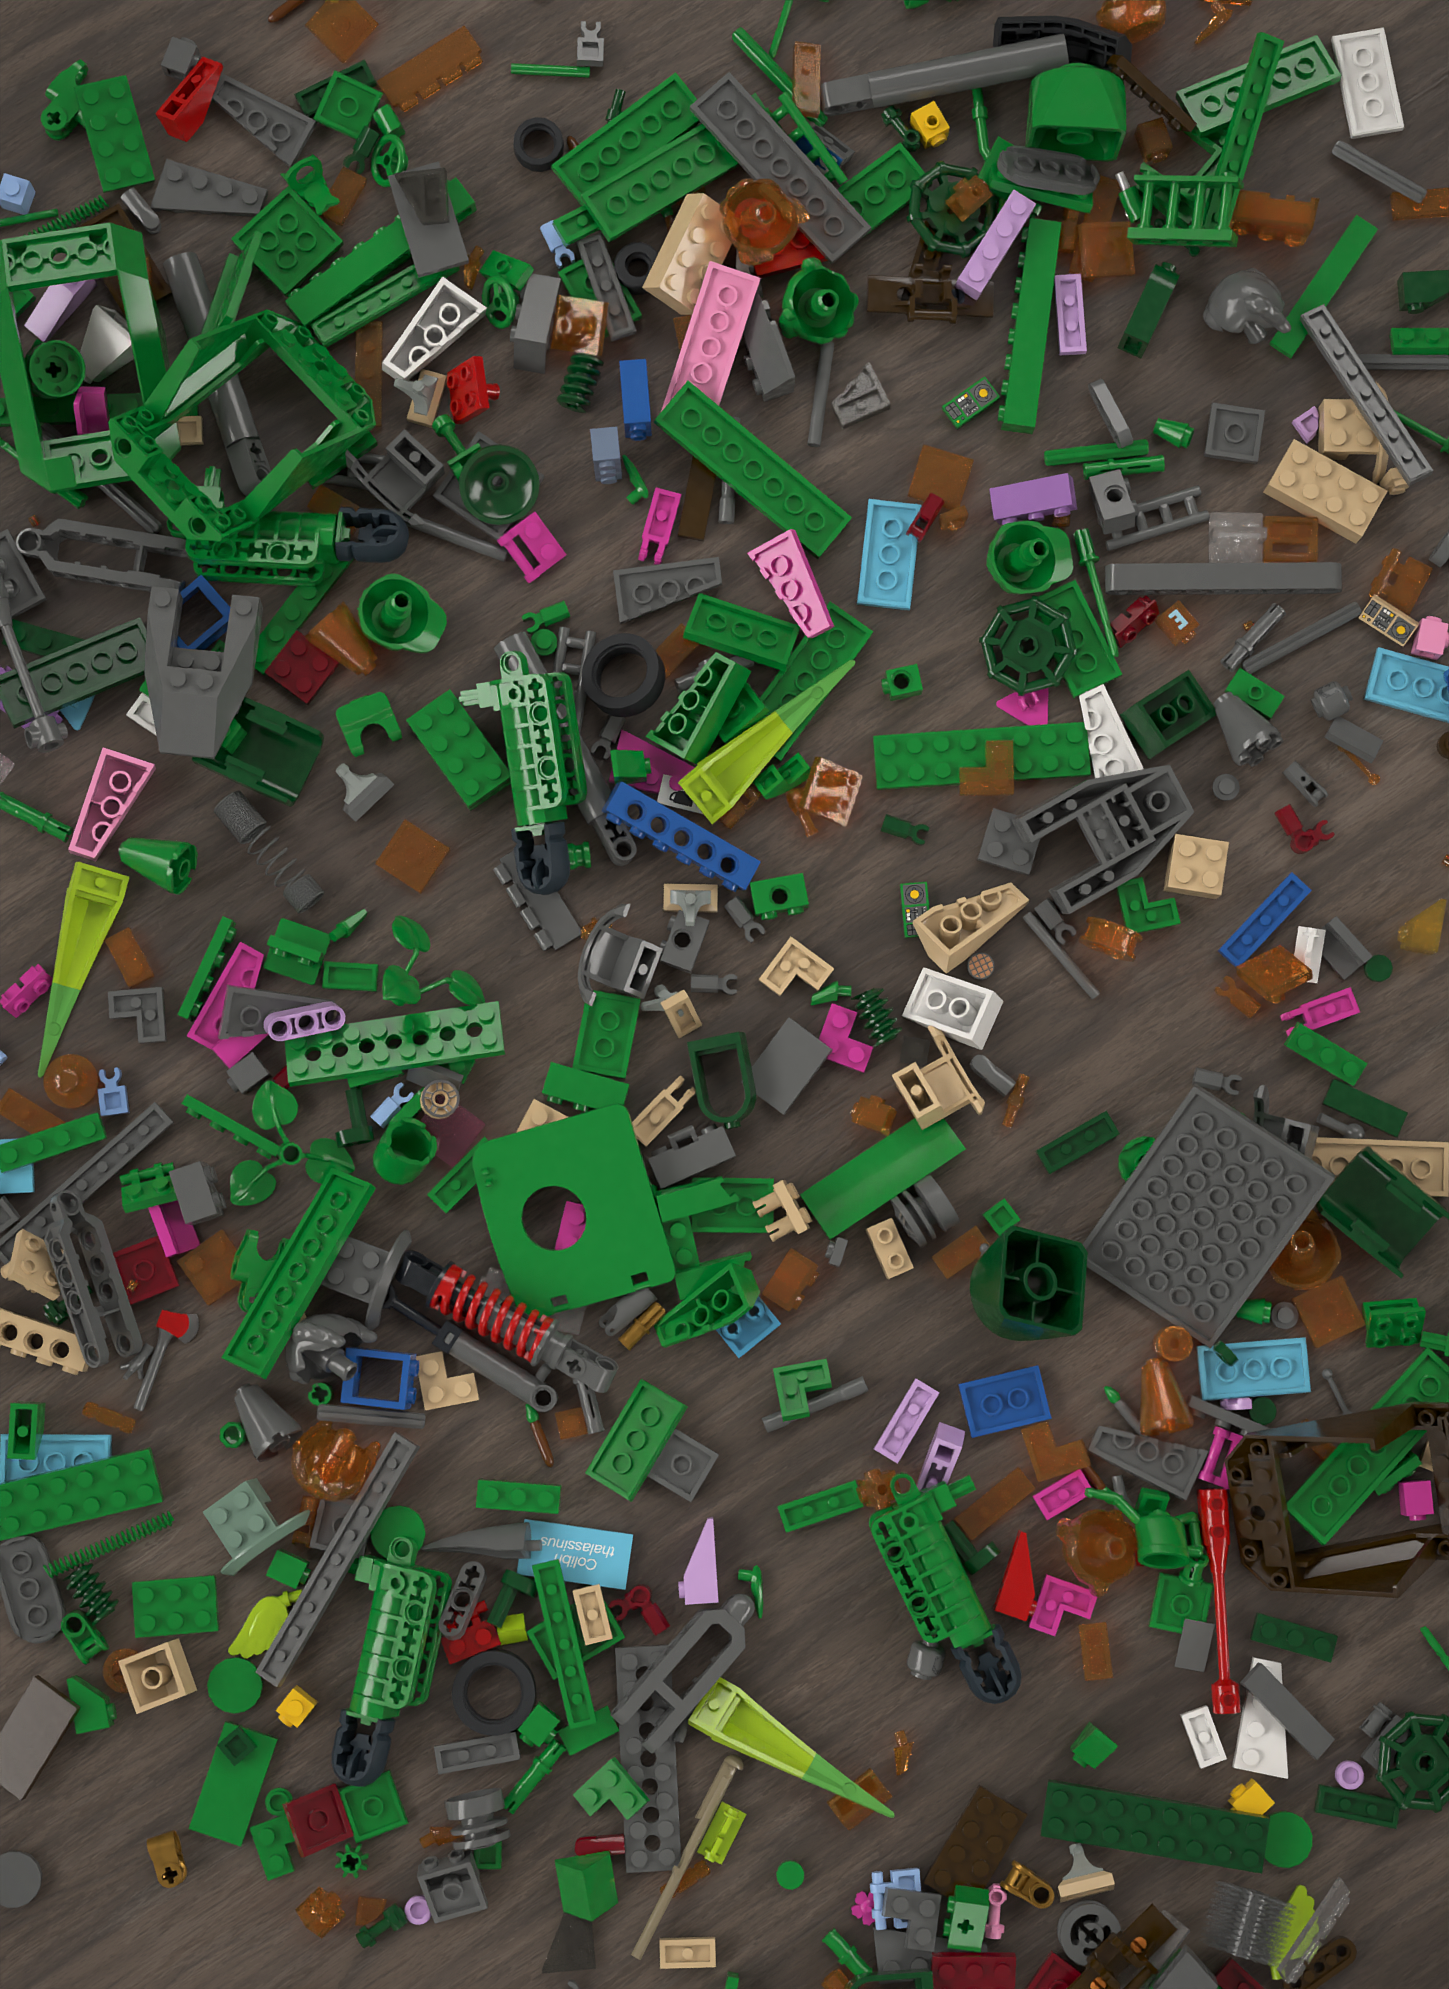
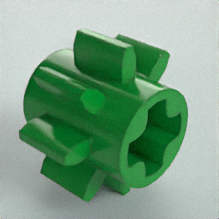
M347 1843L345 1845V1853L337 1851L336 1855L341 1858V1861L335 1865V1868L341 1867L343 1869L344 1878L348 1873H353L356 1879L359 1877V1868L362 1870L368 1869V1865L363 1863V1861L369 1857V1853H362L360 1850L362 1844H359L356 1848H351V1845ZM349 1854H351L352 1858H358L355 1867H353L352 1863H346Z

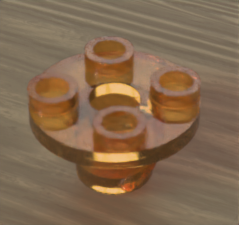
M67 1054L56 1058L46 1069L44 1089L50 1100L58 1106L77 1109L93 1099L98 1090L100 1077L96 1068L88 1059L80 1055Z

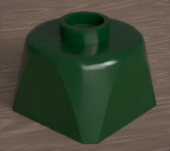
M1014 1225L1010 1226L980 1256L973 1267L970 1278V1297L977 1316L992 1333L1014 1341L1044 1340L1076 1335L1083 1327L1088 1252L1081 1242Z

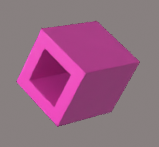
M1430 1480L1398 1482L1401 1515L1409 1516L1410 1521L1426 1520V1514H1434Z

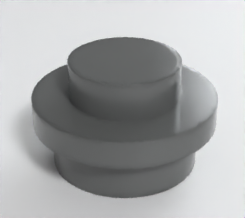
M1230 774L1218 776L1212 785L1214 795L1222 801L1234 799L1240 789L1238 780Z
M1280 1302L1272 1308L1271 1320L1276 1327L1289 1329L1298 1321V1310L1293 1304Z

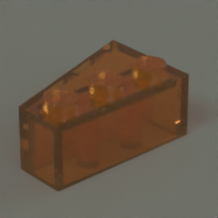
M1239 191L1229 225L1236 234L1247 235L1249 233L1258 235L1260 239L1266 241L1276 239L1284 241L1288 246H1304L1313 229L1320 198L1311 197L1310 202L1295 201L1294 195H1286V200L1270 198V193Z

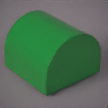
M390 104L382 106L373 114V118L383 136L395 134L400 137L405 134V130Z

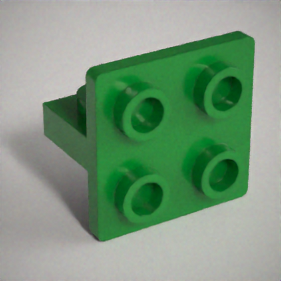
M281 918L275 936L270 935L267 945L270 949L263 966L264 969L309 985H315L331 941L329 934Z
M1417 1298L1362 1303V1313L1367 1329L1365 1340L1367 1348H1384L1397 1345L1410 1346L1420 1343L1426 1311L1425 1307H1419Z

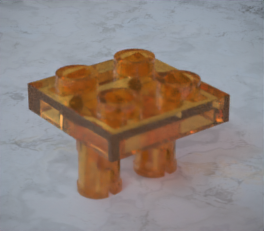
M815 757L799 808L839 826H847L863 776L856 771L846 769L822 757Z

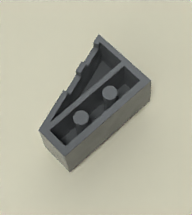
M532 273L522 288L520 299H523L522 305L517 304L515 320H518L517 326H512L510 333V342H514V369L545 374L547 350H550L551 341L549 340L552 327L555 324L560 299L561 278Z

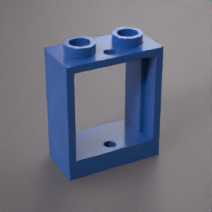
M646 359L620 361L625 438L641 441L645 440L646 436H652Z
M202 575L180 592L183 604L200 590L223 617L189 646L178 636L177 648L205 650L227 631L230 606Z
M347 1347L346 1357L352 1362L357 1363V1371L353 1378L343 1381L340 1403L402 1410L410 1409L411 1404L415 1403L417 1394L416 1388H413L414 1377H417L419 1373V1360H416L417 1354ZM363 1356L403 1361L399 1401L358 1396Z

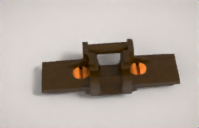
M1152 1903L1123 1933L1121 1931L1117 1934L1112 1932L1085 1959L1088 1962L1085 1965L1087 1969L1067 1989H1120L1121 1984L1117 1981L1118 1975L1129 1964H1132L1137 1969H1141L1144 1965L1145 1967L1123 1989H1139L1153 1974L1156 1976L1160 1972L1148 1959L1176 1932L1177 1928Z

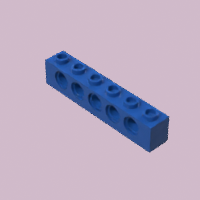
M622 781L616 783L601 810L607 814L606 819L618 826L621 823L630 827L629 832L641 839L645 836L654 841L652 845L663 852H667L669 849L677 854L676 859L688 866L691 863L700 867L699 872L711 879L716 876L723 880L722 885L733 892H736L737 889L746 890L761 863L756 858ZM631 804L636 805L639 809V816L635 820L631 819L627 813L628 807ZM654 818L660 819L663 824L662 830L659 833L654 832L651 828V821ZM677 831H681L686 837L683 846L677 845L674 841V835ZM701 844L705 845L709 850L706 859H701L698 856L697 850ZM723 858H728L732 863V868L728 873L721 869L720 864Z

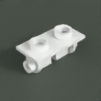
M1298 927L1290 979L1312 983L1318 982L1326 930Z

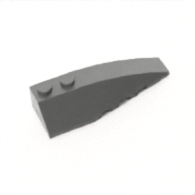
M743 238L737 239L736 270L753 275L754 266ZM759 283L742 336L747 355H744V361L748 371L753 370L756 378L752 380L756 395L761 394L763 401L766 402L794 392L795 375L775 320L772 321L767 299L763 301L761 299L763 292L762 286Z

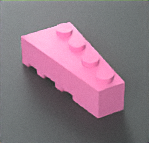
M102 748L68 849L71 854L97 861L156 770L155 764Z

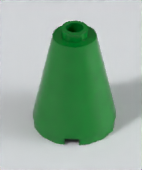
M134 837L123 841L118 852L122 863L169 893L176 895L184 892L190 884L192 878L188 877L190 869H196L198 857L196 846L191 845L189 842Z

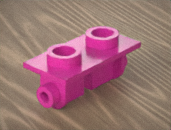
M37 964L35 967L32 965L19 978L24 984L22 988L14 983L1 995L0 1003L3 1005L2 1007L15 1018L24 1013L52 985L53 978L46 973L40 964Z

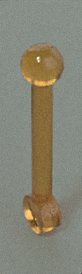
M1337 745L1338 750L1344 752L1368 776V781L1371 785H1376L1380 782L1379 775L1372 774L1353 753Z

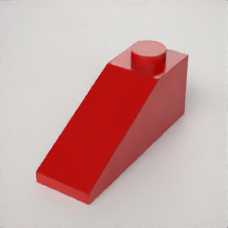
M202 57L155 113L169 136L188 142L203 124L223 70L222 63Z
M1018 1530L993 1609L1027 1621L1028 1616L1033 1617L1037 1601L1034 1600L1035 1591L1027 1534Z

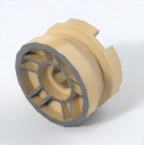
M442 1079L429 1083L422 1091L420 1097L421 1108L425 1114L435 1119L447 1118L453 1114L460 1100L459 1092L455 1085ZM437 1094L445 1096L443 1104L435 1102Z

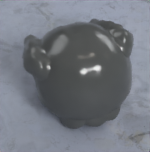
M1256 268L1240 270L1220 281L1211 293L1208 304L1203 312V319L1210 328L1221 332L1224 329L1238 334L1244 331L1249 344H1257L1265 339L1268 332L1264 328L1275 327L1282 333H1288L1291 330L1290 323L1283 315L1285 302L1282 299L1281 292L1264 273Z
M338 1314L309 1316L296 1323L292 1330V1335L286 1343L285 1361L289 1369V1377L294 1382L298 1381L301 1384H307L310 1382V1378L314 1380L324 1379L333 1372L342 1378L343 1381H348L356 1374L357 1363L344 1356V1346L357 1347L362 1342L372 1343L377 1340L378 1336L375 1332L368 1330L361 1322L349 1317L345 1318Z

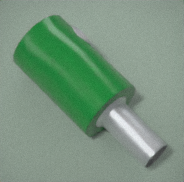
M1122 171L1115 175L1122 190L1118 196L1125 209V214L1132 224L1140 221L1143 200L1137 187H1130Z

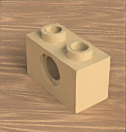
M892 1218L865 1229L887 1279L914 1268Z

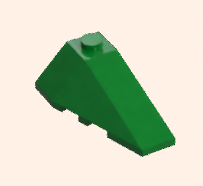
M729 1263L663 1316L654 1325L662 1347L666 1348L730 1325L752 1309L760 1294L752 1271L734 1263Z

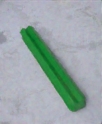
M1146 439L1133 440V444L1121 449L1113 442L1044 451V462L1046 466L1106 460L1108 458L1115 459L1147 455L1149 444Z

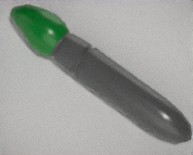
M1105 1386L1104 1390L1108 1400L1114 1404L1139 1436L1150 1437L1145 1425L1121 1399L1120 1394L1112 1387Z

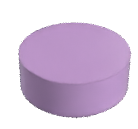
M1346 1760L1336 1767L1335 1778L1343 1788L1352 1790L1358 1788L1363 1783L1364 1771L1356 1762Z
M424 1895L411 1897L405 1906L406 1918L416 1925L426 1923L431 1917Z

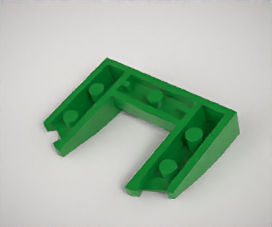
M1228 127L1200 139L1194 129L1191 132L1183 131L1212 155L1195 176H1214ZM1253 145V148H1252L1250 157L1253 155L1254 145ZM1145 162L1141 164L1140 172L1153 171L1159 173ZM1136 185L1139 194L1143 196L1144 187ZM1155 188L1153 206L1167 217L1170 188ZM1196 188L1180 189L1176 225L1182 229H1188L1192 225ZM1210 188L1206 189L1205 205L1210 192Z
M722 1176L655 1191L662 1224L676 1267L675 1280L680 1300L690 1296L729 1263L744 1267L745 1260L751 1261V1251L699 1263L689 1216L739 1201L738 1195L735 1192L729 1195L720 1185L724 1181Z

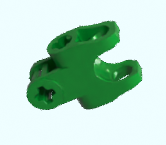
M81 59L59 73L46 90L45 96L52 102L43 110L41 122L46 134L53 140L60 141L65 139L78 124L85 128L74 90L75 86L81 84L89 70L87 64Z
M247 1229L235 1253L230 1274L232 1280L242 1282L237 1298L238 1305L242 1311L246 1313L249 1311L253 1304L249 1302V1298L257 1297L290 1239L282 1238L276 1254L272 1258L264 1260L257 1251L258 1231Z

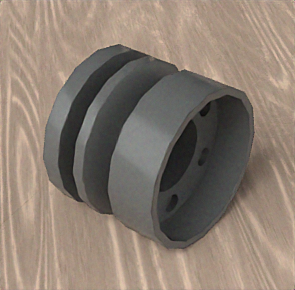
M931 1175L914 1184L918 1197L915 1199L906 1190L902 1192L907 1204L903 1205L897 1196L890 1200L900 1225L907 1235L915 1240L921 1248L927 1244L922 1232L925 1231L934 1240L936 1239V1234L932 1227L933 1225L937 1224L946 1232L960 1223V1219L953 1206Z
M501 1788L472 1791L444 1801L448 1820H461L460 1825L450 1830L452 1836L464 1835L452 1841L455 1850L482 1849L493 1846L511 1836L509 1828H497L508 1822L507 1817H494L495 1812L505 1807Z

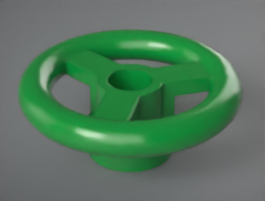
M395 134L382 136L372 152V176L376 183L382 187L391 186L389 179L382 178L379 165H383L386 168L387 176L406 171L408 167V157L404 144ZM388 142H392L388 152L380 156L383 147Z
M494 275L488 278L483 286L482 305L487 307L485 315L489 322L498 329H505L514 321L519 297L506 279ZM493 286L494 297L493 302L490 304V291ZM497 310H501L507 316L504 321H500L495 317L494 313Z

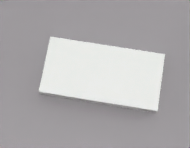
M1384 28L1332 36L1331 43L1336 67L1342 75L1340 87L1351 139L1402 131L1404 123Z

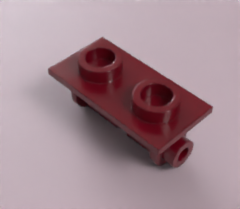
M1146 595L1143 598L1139 597L1126 609V612L1131 615L1129 619L1121 613L1110 623L1119 648H1122L1126 643L1132 642L1146 625H1151L1160 613L1155 599L1151 601Z

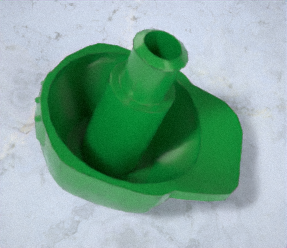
M1019 521L1004 524L999 528L993 541L989 544L987 568L997 584L1006 593L1017 595L1045 591L1052 584L1065 580L1072 574L1073 561L1069 538L1059 528L1043 526L1035 521Z
M388 574L374 581L366 590H363V594L359 599L357 615L360 620L362 633L371 641L392 651L404 649L415 653H429L437 645L447 624V616L444 610L430 598L428 591L412 580L398 574Z

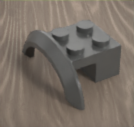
M404 429L386 447L387 455L369 473L363 469L348 450L345 452L347 467L363 486L386 508L398 514L408 525L423 526L425 524L416 513L413 514L409 510L445 474L444 465Z
M620 904L601 917L591 931L584 946L579 962L578 985L583 1001L590 1006L593 1005L597 993L591 989L589 979L626 995L641 999L645 998L663 948L645 940L630 937L609 927L617 919L626 918L630 904Z
M1261 1085L1253 1094V1122L1312 1160L1320 1127L1268 1114L1269 1091L1265 1085Z
M406 1229L399 1235L390 1252L348 1236L321 1283L325 1287L369 1303L365 1327L370 1331L380 1324L383 1304L391 1281L403 1255L411 1245L412 1239L409 1230Z

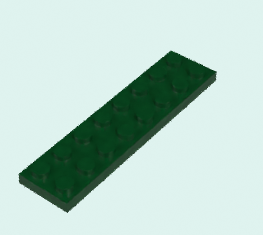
M1048 1779L1040 1836L1262 1874L1270 1816Z

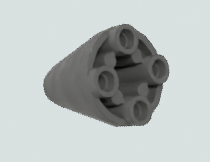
M1232 692L1221 695L1214 702L1217 718L1235 764L1242 766L1249 763L1253 767L1264 759L1263 755L1267 751L1273 750L1283 743L1279 730L1236 695L1234 696Z

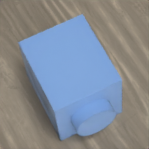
M4 173L0 184V205L3 209L22 215L28 214L36 191L30 181Z

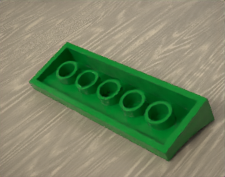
M914 1118L801 1193L800 1197L828 1239L831 1240L966 1150V1148L944 1118L923 1130Z

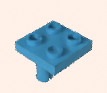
M758 1296L752 1309L734 1323L716 1329V1331L736 1356L740 1358L781 1325V1323Z

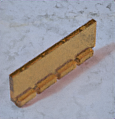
M462 26L379 79L377 84L395 108L399 105L401 110L405 112L419 103L415 94L419 93L424 100L440 90L441 87L437 80L441 79L446 86L462 76L463 73L459 68L460 65L468 72L481 64L483 61L479 53L482 50L467 28Z

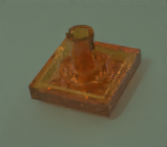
M557 295L551 348L602 356L609 302Z
M1281 945L1236 966L1237 976L1272 1003H1280V997L1284 1001L1285 992L1313 979L1312 970Z

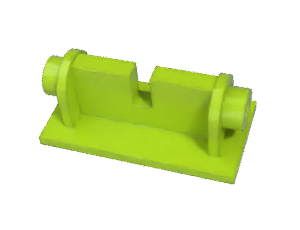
M722 1801L697 1852L704 1855L705 1859L722 1865L746 1813Z

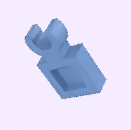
M118 1067L114 1068L115 1076L112 1079H107L104 1069H101L99 1072L101 1081L105 1083V1088L98 1089L102 1117L130 1113L127 1087L125 1085L118 1086V1082L122 1077L121 1070Z

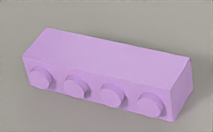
M1015 190L1012 191L955 284L957 289L978 300L1036 205L1035 202Z

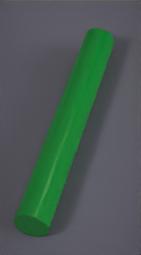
M511 63V74L590 78V67Z

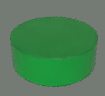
M794 1860L782 1862L777 1868V1881L785 1889L792 1890L798 1888L804 1880L802 1866Z

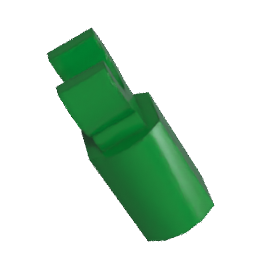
M564 600L539 610L540 613L528 612L522 616L523 622L530 619L535 621V625L527 629L528 634H534L543 625L547 627L570 618Z

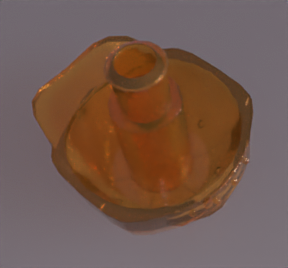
M1105 0L1101 9L1096 13L1097 25L1126 35L1132 44L1139 43L1157 33L1165 25L1167 16L1166 0Z
M1313 1209L1268 1269L1277 1284L1291 1287L1294 1290H1310L1321 1286L1329 1280L1342 1257L1339 1244L1330 1225L1325 1220L1320 1219Z

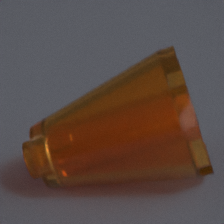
M344 601L304 636L310 643L357 676L361 673L366 676L377 666L374 661L378 657Z
M1162 1358L1147 1360L1146 1365L1141 1368V1435L1157 1436L1160 1435L1159 1432L1168 1431V1434L1193 1427L1194 1418L1169 1363L1163 1362Z

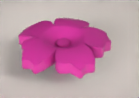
M864 1891L857 1893L854 1900L856 1905L851 1907L852 1915L858 1919L862 1917L863 1924L870 1926L872 1922H875V1919L872 1918V1909L874 1908L873 1893L869 1892L868 1897Z

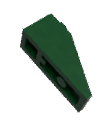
M1449 270L1402 272L1397 280L1399 311H1408L1409 314L1422 313L1424 310L1448 298Z

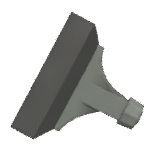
M344 763L336 769V773L343 779L346 786L343 811L355 822L394 786L392 781L383 773L358 775L351 772Z

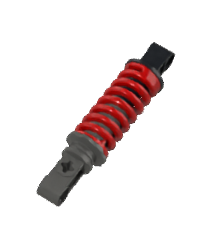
M408 1250L405 1252L395 1278L401 1284L427 1296L426 1307L436 1309L437 1311L440 1307L443 1315H449L453 1312L454 1321L462 1322L465 1320L466 1327L469 1329L478 1327V1333L481 1336H487L491 1333V1340L496 1344L504 1340L503 1345L506 1350L511 1351L516 1348L517 1355L528 1360L532 1366H536L542 1360L547 1364L549 1363V1367L553 1370L557 1368L596 1392L605 1393L608 1391L619 1369L618 1364L613 1359L603 1356L588 1346L574 1340L573 1336L569 1333L564 1335V1333L558 1330L559 1320H554L544 1314L540 1320H537L539 1316L538 1310L534 1309L528 1315L524 1312L527 1307L524 1302L519 1303L517 1308L512 1306L513 1296L508 1295L504 1301L499 1298L501 1290L495 1288L492 1294L487 1297L484 1295L489 1286L486 1281L481 1282L477 1290L471 1288L476 1280L473 1274H470L464 1283L460 1282L459 1278L464 1279L467 1272L455 1265L453 1261L442 1267L417 1251Z

